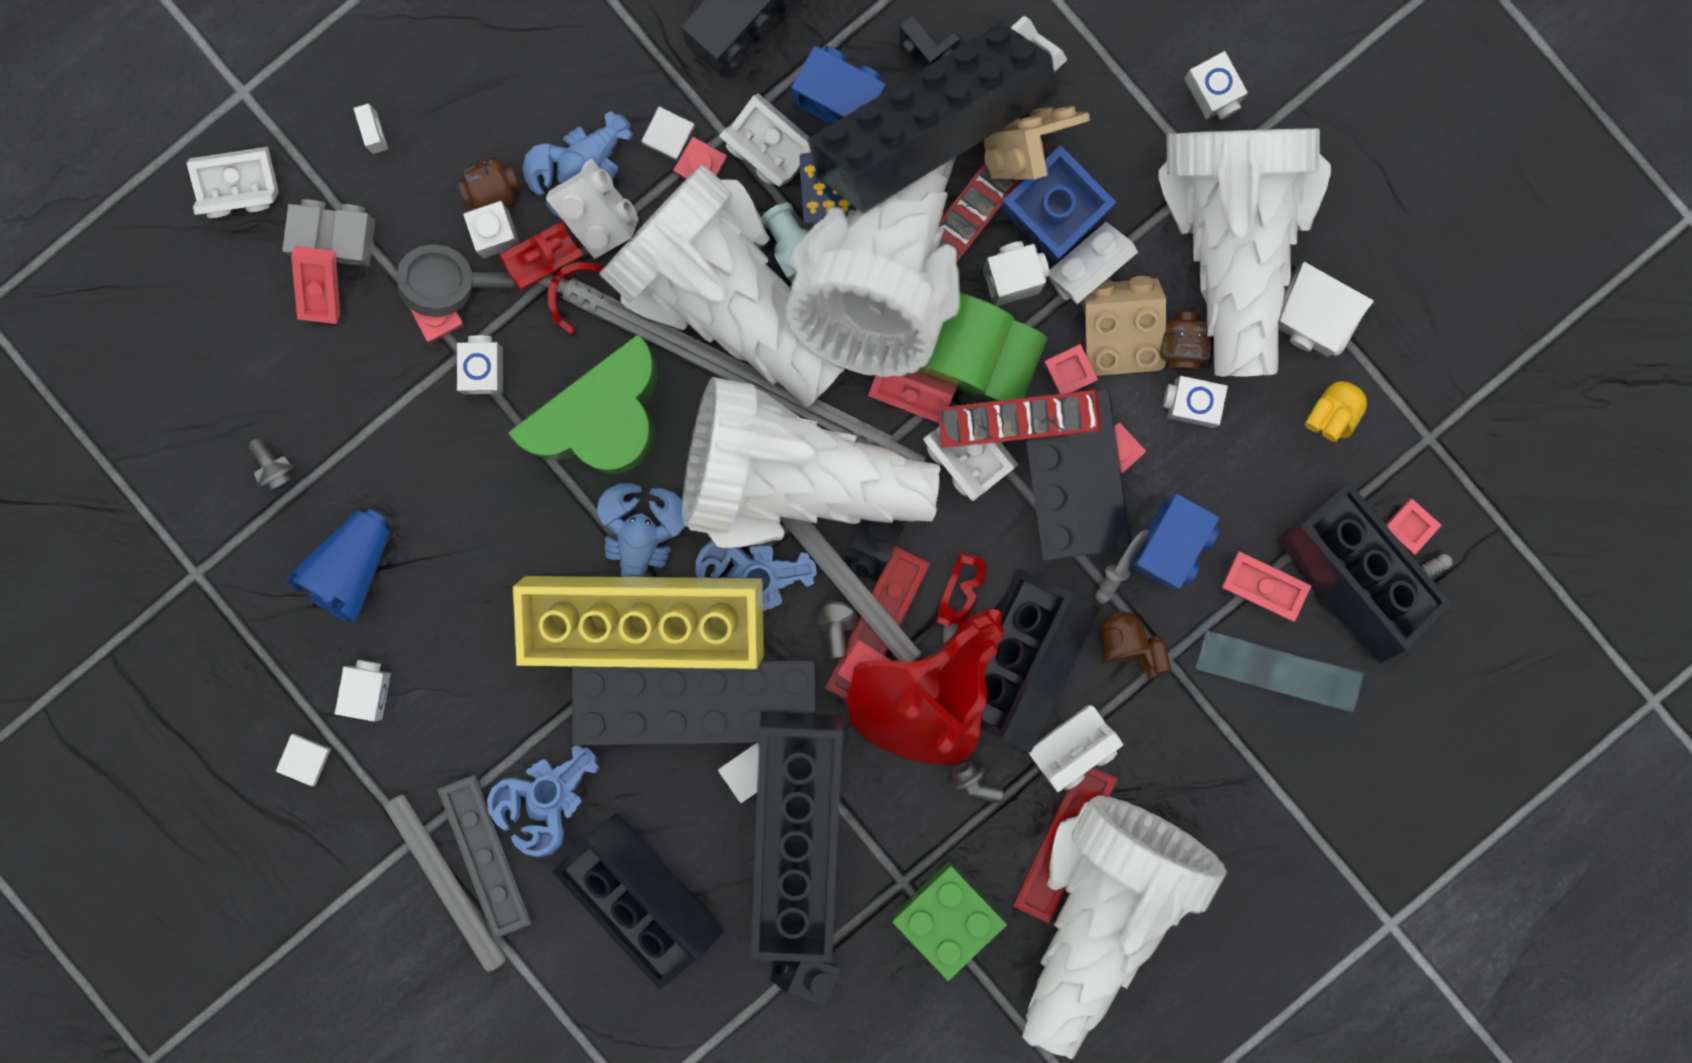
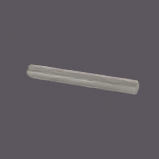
M781 517L784 525L899 661H916L921 656L918 648L811 522Z
M403 795L395 797L385 805L386 812L485 971H493L505 962L503 953L406 797Z

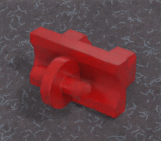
M560 222L500 254L499 259L521 292L558 272L566 265L580 260L582 253L571 240L564 224Z

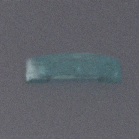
M1207 630L1196 666L1197 670L1349 712H1354L1364 673L1292 655Z

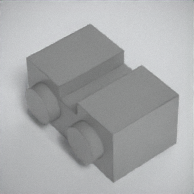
M302 199L301 205L288 204L282 252L291 257L295 246L333 250L336 252V263L370 267L376 220L368 213H365L364 207L341 204L340 210H325L326 203L309 199Z

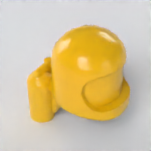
M1339 381L1331 384L1317 401L1305 422V426L1316 433H1319L1320 430L1323 431L1322 435L1332 442H1337L1339 438L1349 437L1366 411L1367 398L1364 392L1350 382Z

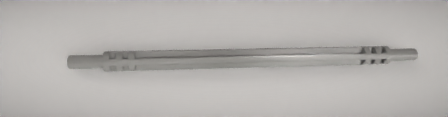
M554 273L538 283L549 288V284L556 274ZM565 278L562 279L556 288V292L563 295V300L636 336L639 334L642 339L723 379L751 384L796 415L804 419L817 421V425L826 430L857 435L855 442L887 448L904 458L923 462L926 458L892 441L891 435L818 399L806 408L779 382L773 386L754 367L671 326L642 317L625 307L620 301L574 278H571L570 281Z

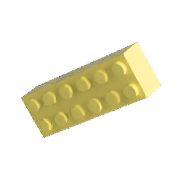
M525 576L513 586L517 666L757 669L764 658L762 578Z

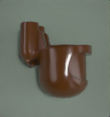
M1117 612L1107 616L1101 622L1099 635H1101L1105 654L1101 656L1102 664L1137 659L1142 670L1147 673L1148 679L1164 676V673L1172 671L1166 643L1159 636L1149 637L1147 641L1142 621L1131 612Z

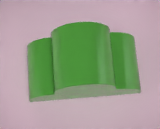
M959 292V310L957 315L943 321L931 358H929L928 363L924 367H919L918 372L957 386V390L988 402L1025 398L1048 337L1030 326L1015 321L1014 317L1008 312L983 300Z
M638 334L508 433L520 447L543 459L556 461L577 455L583 462L604 473L623 474L635 470L647 460L655 443L654 423L650 414L643 406L653 394L658 381V366L652 351Z

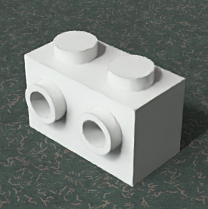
M1023 241L1014 242L999 248L1000 253L987 258L983 272L993 305L996 307L1040 294L1046 284V277L1050 276L1046 257L1043 252L1037 254L1034 244L1024 247Z

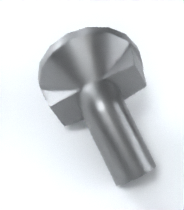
M261 438L253 439L249 443V449L261 469L254 472L259 488L267 484L271 491L291 479L288 471L292 470L294 466L284 456L275 460Z
M843 602L826 603L819 612V627L822 633H828L830 658L846 657L844 633L853 630L858 623V614L855 609Z
M967 760L957 764L952 769L948 779L950 788L966 791L974 798L998 804L1003 796L1002 788L980 783L985 772V767L982 763Z

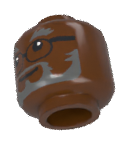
M496 157L465 167L463 178L458 180V185L468 210L478 209L502 201L506 208L511 207L515 201L514 190L520 189L513 166L505 168L501 160Z
M1177 312L1175 320L1166 321V331L1163 335L1159 354L1163 361L1169 363V369L1199 371L1202 364L1209 362L1211 358L1212 337H1207V322L1199 321L1200 314Z

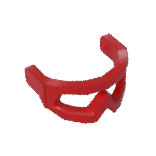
M581 261L566 265L559 270L549 284L548 306L553 320L572 336L576 330L572 324L566 323L560 316L557 308L558 292H556V288L562 279H568L570 276L580 272L600 274L604 268L597 263Z
M964 551L959 554L939 606L937 623L950 627L951 624H959L968 617L978 600V596L973 588L981 586L985 582L987 566L983 558ZM963 564L976 566V578L960 583L967 601L958 613L948 606L954 586Z

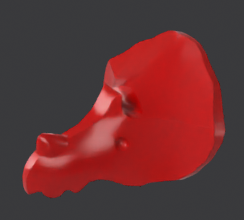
M986 609L963 620L958 624L955 633L935 653L920 661L872 660L856 664L846 698L852 726L873 745L909 760L952 765L968 758L976 748L981 734L982 715L987 701L985 671L988 662L997 654V644L1003 638L1004 630L1001 626L1002 613L997 609Z

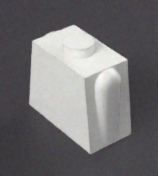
M1303 262L1296 267L1290 284L1284 291L1283 308H1281L1278 329L1290 335L1289 341L1304 351L1311 352L1313 348L1327 357L1330 355L1337 356L1345 349L1373 300L1308 263Z

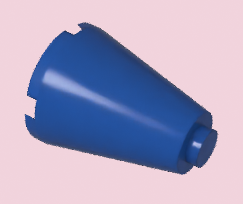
M367 509L365 513L356 511L293 569L285 581L299 593L302 588L307 589L306 594L311 597V602L344 621L349 620L354 624L359 617L391 533L385 527L388 521L371 509Z

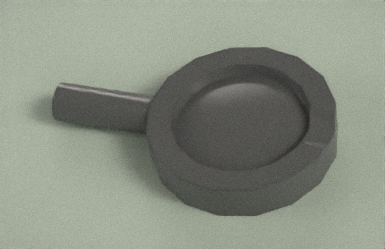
M437 244L419 246L408 252L399 263L396 276L399 297L407 307L421 315L433 317L450 315L461 309L470 298L472 288H514V281L508 272H472L470 263L461 253L448 246Z

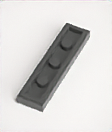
M477 774L438 788L437 791L493 938H498L533 923L497 826L488 813L487 800Z

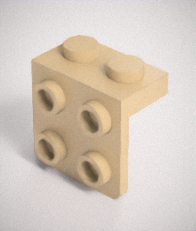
M1075 106L1054 110L1053 107L1034 109L1029 111L1030 117L1018 118L984 139L986 150L984 158L986 166L990 171L991 179L1034 180L1048 176L1040 135L1090 121L1089 112H1075Z
M1136 276L1131 278L1130 281L1118 282L1106 279L1081 301L1085 314L1086 356L1096 376L1159 371L1165 367L1166 362L1161 359L1159 352L1163 335L1166 331V297L1158 278L1152 279L1148 276Z

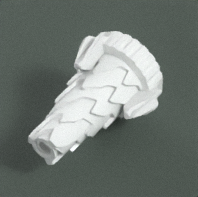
M1319 128L1167 134V161L1159 169V181L1165 200L1180 233H1193L1194 261L1200 262L1201 293L1207 303V337L1214 336V369L1216 376L1273 375L1278 372V321L1281 308H1283L1284 286L1290 284L1291 244L1297 243V230L1307 231L1311 229L1331 174V164L1319 153Z
M956 157L864 214L858 209L856 211L850 209L846 218L842 209L831 208L825 218L815 224L792 251L790 260L797 274L785 309L787 311L785 316L786 320L790 323L791 331L798 336V340L803 345L810 348V351L834 365L870 376H903L906 373L918 371L919 367H924L928 363L943 321L957 315L959 310L960 294L956 250L948 244L938 249L944 232V228L939 227L948 194L944 190Z
M702 164L654 212L599 274L621 294V303L631 311L642 317L682 331L689 324L708 342L711 343L715 339L735 358L747 361L773 386L779 382L806 408L812 405L816 398L845 369L826 361L823 357L810 351V348L803 345L798 340V336L791 331L790 323L786 320L785 316L787 311L785 307L791 289L766 265L768 258L759 248L765 245L770 238L764 229L762 220L750 196L738 180H720Z
M712 377L704 391L693 429L683 487L682 518L684 525L688 526L690 530L708 533L714 544L722 548L744 547L763 544L772 540H782L784 530L780 524L781 517L817 523V517L851 524L860 523L861 519L893 523V520L908 522L932 521L937 511L936 501L939 490L940 466L938 464L904 458L887 448L855 442L857 435L821 429L817 426V421L800 418L751 384Z
M1096 796L1090 802L1084 804L1077 817L1068 818L1066 821L1060 822L1054 840L1050 860V878L1047 885L1053 890L1068 886L1066 892L1070 893L1054 924L1059 929L1041 960V964L1045 968L1037 981L1036 990L1029 1004L1028 1013L1026 1014L1028 1021L1022 1037L1032 1046H1040L1053 1054L1073 1059L1088 1031L1092 1030L1102 1020L1120 987L1128 988L1139 966L1153 954L1166 931L1172 925L1177 926L1180 919L1188 912L1201 913V911L1207 909L1227 873L1224 868L1225 866L1218 860V857L1194 837L1172 823L1143 808L1112 797Z

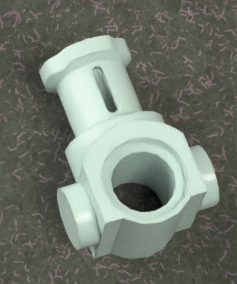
M786 202L769 209L763 214L761 220L764 228H769L777 242L774 248L775 258L787 279L793 284L797 272L790 260V256L800 241L808 234L809 230L800 229L792 215L794 209L791 203Z

